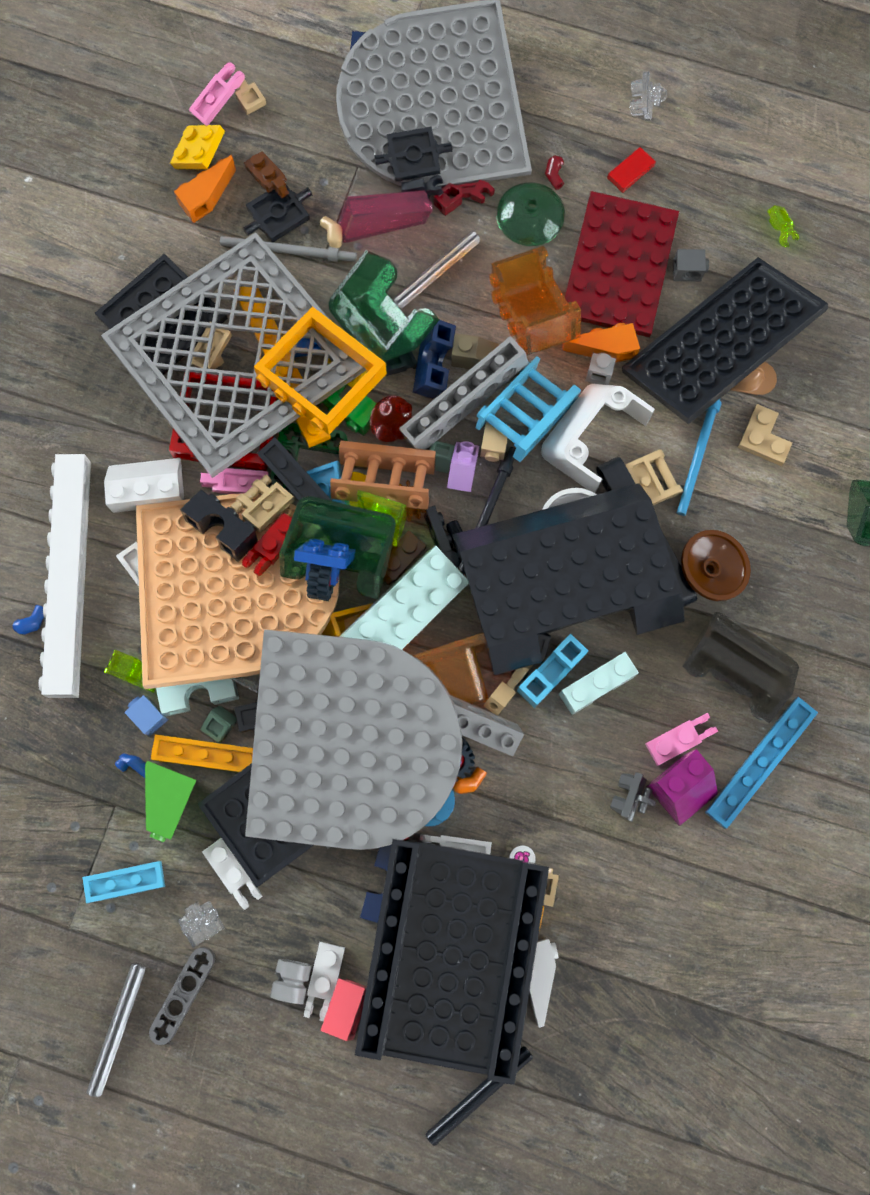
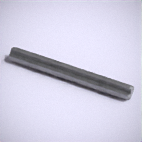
M474 231L466 235L391 299V306L396 311L404 308L480 242V237Z
M134 963L130 967L87 1089V1094L90 1096L99 1097L102 1095L146 970L143 965Z

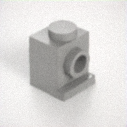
M593 353L585 381L608 385L616 359L611 358L610 355L605 353ZM592 373L605 376V378H604V377H600V376H596V375H592Z

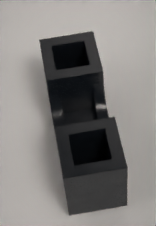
M200 490L180 509L185 521L201 534H204L213 526L224 527L216 536L220 548L237 562L258 542L255 533L256 528L249 521L245 520L243 522L239 519L238 514L232 508L222 506L220 500L212 493L208 495L203 490Z

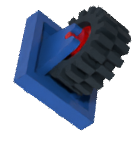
M309 539V541H306L296 549L294 561L307 563L305 578L308 585L307 597L329 601L331 594H333V587L336 586V583L338 584L340 569H346L354 560L355 550L349 549V545L334 543V546L326 545L323 540Z

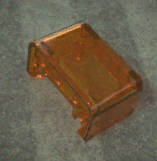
M544 246L491 263L492 274H489V279L494 289L491 291L493 303L499 305L501 318L503 321L507 320L510 335L516 337L517 344L526 352L527 356L581 337V309L576 301L567 303L553 278L552 267L546 266L548 252Z

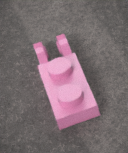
M228 62L218 74H215L189 108V111L204 125L211 123L235 92V89L239 88L244 81L245 75L241 71H237L232 76L235 72V65L231 62Z
M706 713L693 721L689 720L645 743L656 765L658 766L702 743L703 739L718 732L716 726L705 730L700 735L696 732L694 726L708 721L710 718L709 714Z

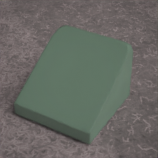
M439 441L431 445L430 450L436 451V471L449 472L455 449L454 445Z
M217 706L210 711L200 730L216 742L222 743L237 723V718L222 706Z

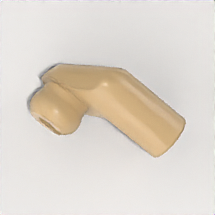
M324 216L320 220V226L327 230L329 246L340 248L342 245V227L332 219Z

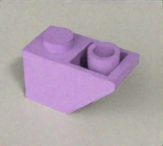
M468 441L456 442L447 488L471 492L479 452L478 445Z

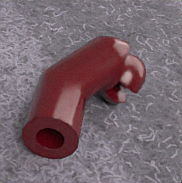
M556 155L548 160L545 175L554 189L559 190L565 184L558 174L561 165H564V160L561 156Z

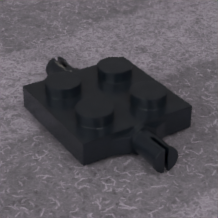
M432 126L387 134L388 153L374 155L376 166L390 163L394 172L395 182L440 174L439 154L453 152L451 142L437 144L433 136Z
M286 185L289 194L283 198L273 189L247 203L246 208L254 221L243 227L244 232L249 236L259 229L266 234L271 242L277 241L310 220L309 214L304 209L302 202L313 196L311 190L306 187L296 194Z

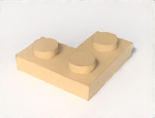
M756 404L738 448L782 466L785 463L792 442L771 434L779 413Z

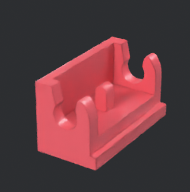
M338 978L320 1031L345 1041L354 1040L362 1016L367 986L348 979Z

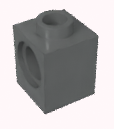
M677 249L673 259V280L701 282L704 274L708 273L709 259L705 258V249Z

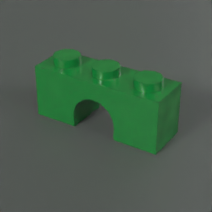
M346 385L319 404L323 403L330 412L341 400L339 396L346 388ZM366 395L344 419L346 426L352 432H359L364 436L382 416L381 407Z

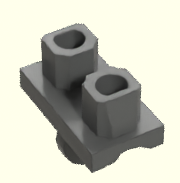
M635 772V775L621 774L618 786L629 791L627 799L614 796L610 806L612 810L621 814L625 820L633 822L636 810L639 813L645 814L647 806L655 807L656 801L650 799L651 789L645 788L643 796H641L647 779L643 777V774Z

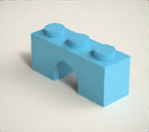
M569 634L546 661L518 687L517 692L533 708H536L583 659L589 650L573 635Z

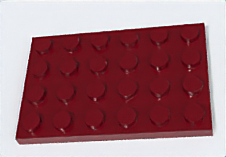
M591 191L560 317L606 328H612L619 323H625V325L633 323L636 335L650 338L679 211Z

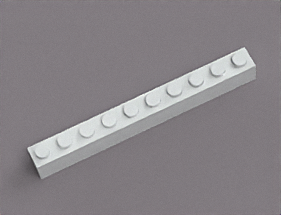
M55 454V463H52L51 466L54 486L50 488V497L53 500L52 509L49 510L51 532L47 535L50 556L46 557V568L49 570V574L44 584L45 593L47 594V603L43 606L46 625L42 629L44 652L40 655L43 676L39 678L41 695L48 698H79L91 461L85 454Z

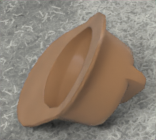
M764 362L731 390L754 395H765L775 387L777 382L776 373L772 366Z

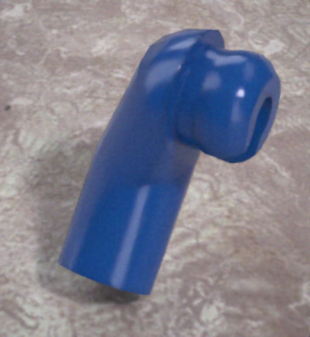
M35 605L30 617L15 620L12 625L13 630L22 635L37 631L44 619L43 607Z
M125 753L119 756V760L115 762V766L124 772L130 766L145 778V761L138 756Z

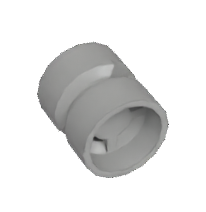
M278 959L275 972L278 980L273 982L270 997L283 1002L303 1004L307 989L303 984L309 980L311 965L288 959Z

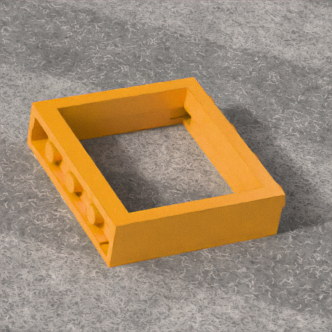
M313 306L254 366L256 379L261 382L264 388H271L280 401L290 403L293 410L299 416L303 417L305 415L311 420V424L316 429L324 430L329 435L387 374L386 362ZM311 328L368 371L327 415L270 371Z

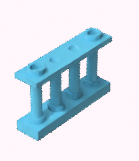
M538 356L531 363L528 362L529 364L519 372L520 374L488 407L484 405L477 414L479 419L475 428L480 430L486 422L515 443L516 450L513 457L519 462L529 454L564 416L581 392V389L576 385H573L568 391L565 389L562 391L537 372L536 369L540 361ZM531 378L556 397L557 403L554 406L546 404L525 388L523 384ZM515 392L543 413V418L540 421L532 419L509 401ZM501 407L526 425L529 428V433L526 436L523 434L519 435L494 414Z

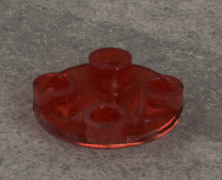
M396 395L381 399L374 406L370 415V429L373 435L383 442L404 439L399 428L412 418V405Z

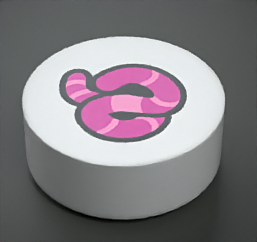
M527 846L515 847L510 853L509 858L535 863V854Z

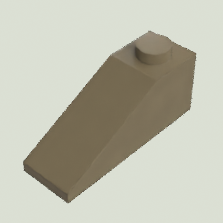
M455 333L451 366L471 369L500 344L479 336Z

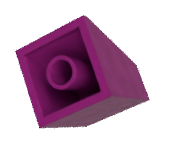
M697 749L683 755L646 786L652 790L654 797L678 826H681L718 794L714 769Z

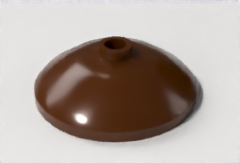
M705 530L690 538L682 551L681 567L684 577L691 588L702 597L713 601H727L738 596L746 588L750 579V561L742 545L731 535L718 530Z

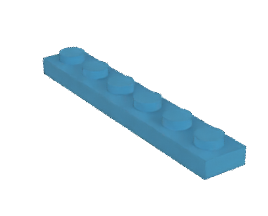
M796 697L705 813L724 829H727L818 712L800 697Z

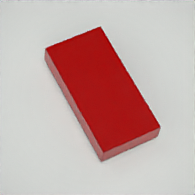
M639 147L608 174L607 179L623 193L652 169L656 161Z

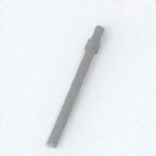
M221 236L220 245L234 247L245 239ZM264 241L272 252L326 258L331 262H338V260L356 262L357 253L339 251V248L329 247V249Z

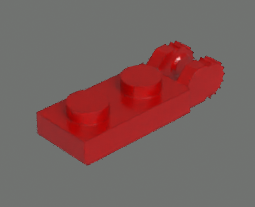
M283 512L254 545L253 549L243 558L242 565L249 568L260 556L262 559L254 568V574L261 576L271 564H275L304 529L303 525Z

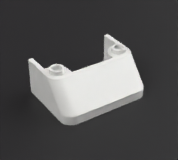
M588 385L542 444L541 455L547 462L593 493L597 491L602 479L583 466L588 458L589 451L587 446L578 440L579 436L604 404L613 410H623L645 426L655 410L652 406L621 386Z

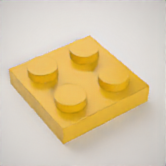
M220 125L187 126L178 147L174 151L170 164L175 169H208L225 130Z

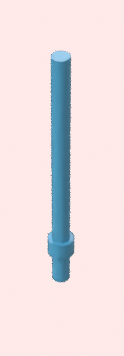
M720 399L706 410V416L676 512L678 515L686 516L715 415L719 413L722 404Z

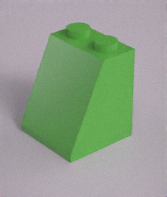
M147 761L145 764L146 830L151 832L149 837L164 842L166 838L172 839L197 780Z

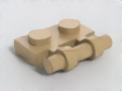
M266 474L260 480L256 479L251 484L252 487L244 494L238 495L236 502L230 506L236 513L243 508L246 509L242 513V518L249 521L259 533L295 501L294 496L277 482L269 488L268 485L272 480ZM258 494H262L255 502L251 501Z

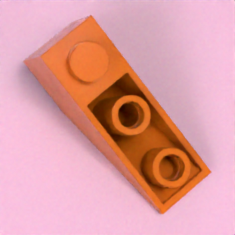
M231 155L219 160L214 166L200 172L197 177L181 184L174 191L178 204L193 223L213 211L234 175L236 167Z
M619 323L612 328H596L589 333H572L564 338L562 349L563 351L591 358L593 353H605L610 355L611 358H615V363L631 360L639 353L640 346L633 323L626 325L625 323Z

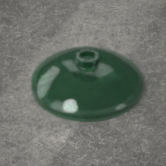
M534 182L521 183L507 190L501 197L497 208V221L501 231L513 242L524 246H538L551 241L560 232L565 218L564 205L558 194L548 186Z

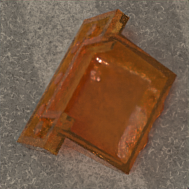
M484 633L412 655L435 673L447 689L449 695L472 705L486 702L489 699L476 653L485 650L486 639Z

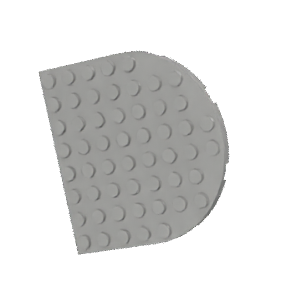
M483 0L398 14L384 20L383 24L373 30L369 29L351 48L341 67V74L337 85L336 103L338 119L344 137L352 151L375 174L402 186V182L413 180L395 182L394 172L390 163L376 166L374 155L388 153L387 134L432 126L433 136L437 144L451 142L453 152L439 154L441 171L437 175H441L443 183L436 186H441L442 189L448 183L460 185L475 183L479 180L488 182L531 175V163L500 0ZM426 176L415 179H424L426 183L432 176Z
M265 629L245 836L362 850L391 845L393 839L403 840L423 828L434 818L449 797L455 785L462 758L461 725L453 705V700L440 679L418 658L384 642Z

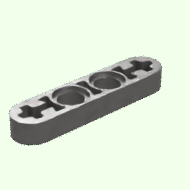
M200 947L190 955L150 1028L149 1036L155 1044L164 1045L175 1036L215 963V954L210 948ZM205 952L207 953L206 959L209 963L202 964L198 972H203L201 977L197 972L189 970L190 966L193 969L196 968L199 963V959L196 958L197 955H202ZM189 975L193 976L196 980V987L192 991L185 990L182 985L183 979ZM172 1000H179L182 1003L183 1010L181 1014L173 1015L170 1012L169 1005ZM163 1015L170 1020L176 1021L175 1025L171 1022L166 1028L168 1036L158 1037L159 1031L156 1030L157 1027L161 1028L167 1021V1019L162 1018Z

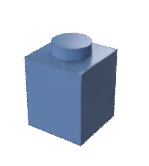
M145 695L141 698L139 696L134 698L128 704V709L125 711V714L149 737L168 721V718L162 715L157 706Z

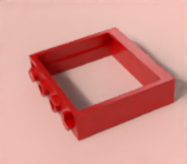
M190 372L188 382L200 383L202 373ZM206 374L205 384L217 385L219 375ZM223 376L221 386L234 387L235 377ZM240 377L238 388L251 389L252 379ZM256 381L255 390H268V387L264 388L260 381ZM187 387L185 398H191L192 388ZM271 396L269 406L276 402L278 398ZM173 429L169 452L172 457L199 462L186 444L181 443L182 439ZM273 436L260 444L259 451L273 439ZM248 453L230 465V467L267 471L268 465L255 453Z

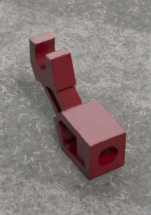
M483 180L460 185L448 183L443 188V194L434 196V205L446 216L462 204V198L470 197V199L483 204L485 196L481 193L486 192L491 197L494 195L495 189L487 181Z

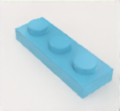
M161 861L82 877L86 903L165 887Z

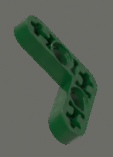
M290 423L280 430L278 441L288 452L293 454L296 461H298L300 449L339 454V445L335 447L331 441H336V438H341V441H348L343 431L334 429L330 434L331 439L326 441L327 446H324L325 442L309 448L304 437L303 442H301L300 437H297L302 436L295 423ZM294 431L296 436H292L291 440H288L285 434ZM272 471V473H271L272 484H274V483H276V482L279 484L278 480H276V479H279V478H278L277 475ZM284 483L281 485L287 491L289 490Z

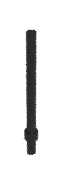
M509 447L504 461L500 462L497 469L498 476L476 528L485 526L489 522L505 481L513 471L514 467L512 464L515 460L513 457L516 450L515 447ZM461 561L458 570H459L464 576H466L465 571H464V567H463V564H462V561Z

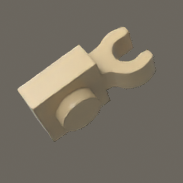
M244 79L240 87L237 88L238 91L235 92V96L248 115L265 106L266 99L254 82L248 85Z

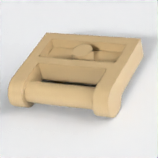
M662 449L625 464L634 482L642 486L651 498L653 505L676 497L683 492L681 485H677L664 460L665 455ZM655 462L668 487L667 490L664 491L650 463Z

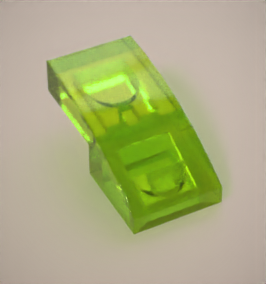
M114 650L104 672L144 689L142 661ZM156 688L145 689V690L154 693L155 690H156Z

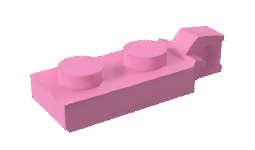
M226 468L213 478L208 473H201L200 483L202 487L212 488L213 492L220 494H241L247 492L256 479L260 480L265 474L269 476V473L267 471Z

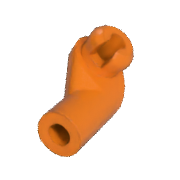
M477 766L470 777L464 779L457 777L458 781L455 782L454 791L459 794L476 791L487 773Z

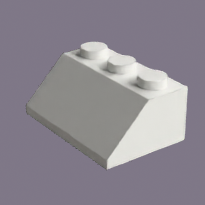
M174 458L109 466L104 480L107 507L113 513L136 510L137 505L184 500L181 459Z

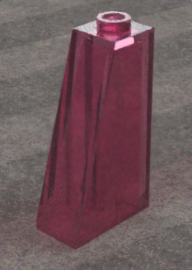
M426 191L349 196L346 199L338 224L342 227L343 243L425 224L432 213V202L428 200Z

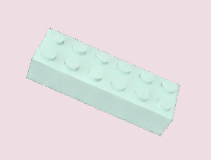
M435 546L427 551L339 637L384 642L402 650L468 584V581L442 551Z

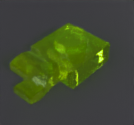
M774 205L767 210L771 217L769 219L770 224L774 229L781 231L779 237L781 246L786 248L790 246L787 242V238L790 235L793 240L800 239L799 234L793 229L795 226L785 207Z

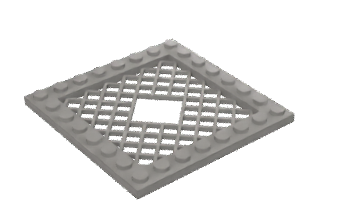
M254 233L101 336L213 478L300 417L287 401L282 402L278 399L269 406L271 396H276L269 387L267 391L255 390L257 381L255 369L254 373L208 369L215 328L261 333L256 365L261 360L262 349L270 350L274 346L263 344L265 334L277 335V343L281 336L288 332L283 331L284 321L297 323L312 306L326 316V314L258 234ZM243 272L255 273L253 282L241 281ZM259 275L266 283H258ZM224 284L236 286L234 295L222 294ZM240 286L252 287L251 296H239ZM256 288L269 289L267 298L255 297ZM272 292H274L280 300L271 299ZM204 298H217L215 308L203 307ZM221 299L233 300L231 310L219 308ZM237 301L249 302L248 311L236 310ZM254 302L266 304L265 312H252ZM270 304L282 305L281 315L269 314ZM286 307L293 316H285ZM185 310L197 311L196 320H183ZM201 313H214L212 323L200 322ZM218 314L230 315L229 324L217 323ZM234 316L247 317L245 326L233 325ZM251 317L263 318L262 328L249 327ZM267 320H280L278 330L266 329ZM166 323L178 324L176 334L164 333ZM182 325L194 326L193 335H180ZM199 327L211 328L209 338L197 337ZM313 328L303 336V338L310 339L309 349L298 348L296 344L289 351L291 352L290 362L279 361L271 369V372L275 374L276 366L289 367L287 377H278L289 386L290 383L300 384L294 390L314 406L366 371L364 367ZM147 336L158 337L156 347L144 346ZM163 338L175 339L173 349L161 348ZM179 340L191 341L190 350H177ZM314 341L322 350L313 349ZM196 342L208 343L206 353L194 352ZM144 351L155 352L153 362ZM295 353L308 354L307 363H294ZM159 354H172L170 364L158 363ZM312 354L325 356L323 366L311 364ZM176 355L188 356L187 365H174ZM193 357L205 358L203 368L191 367ZM158 368L169 369L167 380ZM293 368L305 369L304 379L291 378ZM173 370L185 371L184 380H171ZM310 370H319V372L308 379ZM190 372L202 373L200 383L188 382ZM206 374L219 375L217 385L205 384ZM223 376L235 377L234 387L221 386ZM240 377L252 379L251 389L238 388ZM172 386L182 387L180 396L177 394V392L173 389ZM187 387L199 388L197 399L185 398ZM204 389L216 390L214 401L202 399ZM220 391L233 392L231 403L219 401ZM237 393L250 394L248 404L235 403ZM254 395L266 396L265 406L252 405ZM185 403L196 404L194 414ZM200 406H213L211 416L199 415ZM218 406L230 408L228 418L216 417ZM234 408L247 410L245 420L232 419ZM251 410L261 411L250 419ZM199 420L210 421L208 431ZM214 422L227 423L225 434L213 433ZM231 424L241 425L230 433ZM213 438H220L221 440L216 443Z

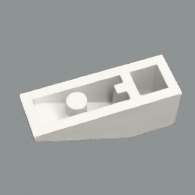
M548 938L537 941L529 991L538 1027H543L545 1024L556 969L554 959L559 958L555 943H550Z

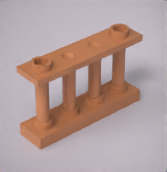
M340 441L339 458L340 464L344 465L341 479L331 478L330 480L331 499L428 509L429 489H424L423 485L425 475H434L436 451ZM354 466L368 467L365 482L351 481ZM378 469L392 470L389 485L375 483ZM402 471L416 473L413 487L399 486Z

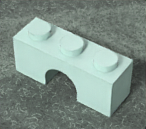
M626 652L563 689L559 696L571 715H573L604 694L631 680L639 672Z
M235 678L156 688L161 714L167 717L191 711L189 705L190 695L195 690L201 688L208 690L210 700L214 705L237 700L239 696Z

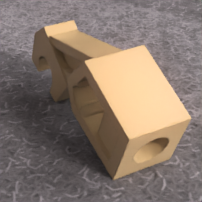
M533 665L517 669L507 684L502 681L486 701L484 707L493 714L499 715L516 694L513 689Z

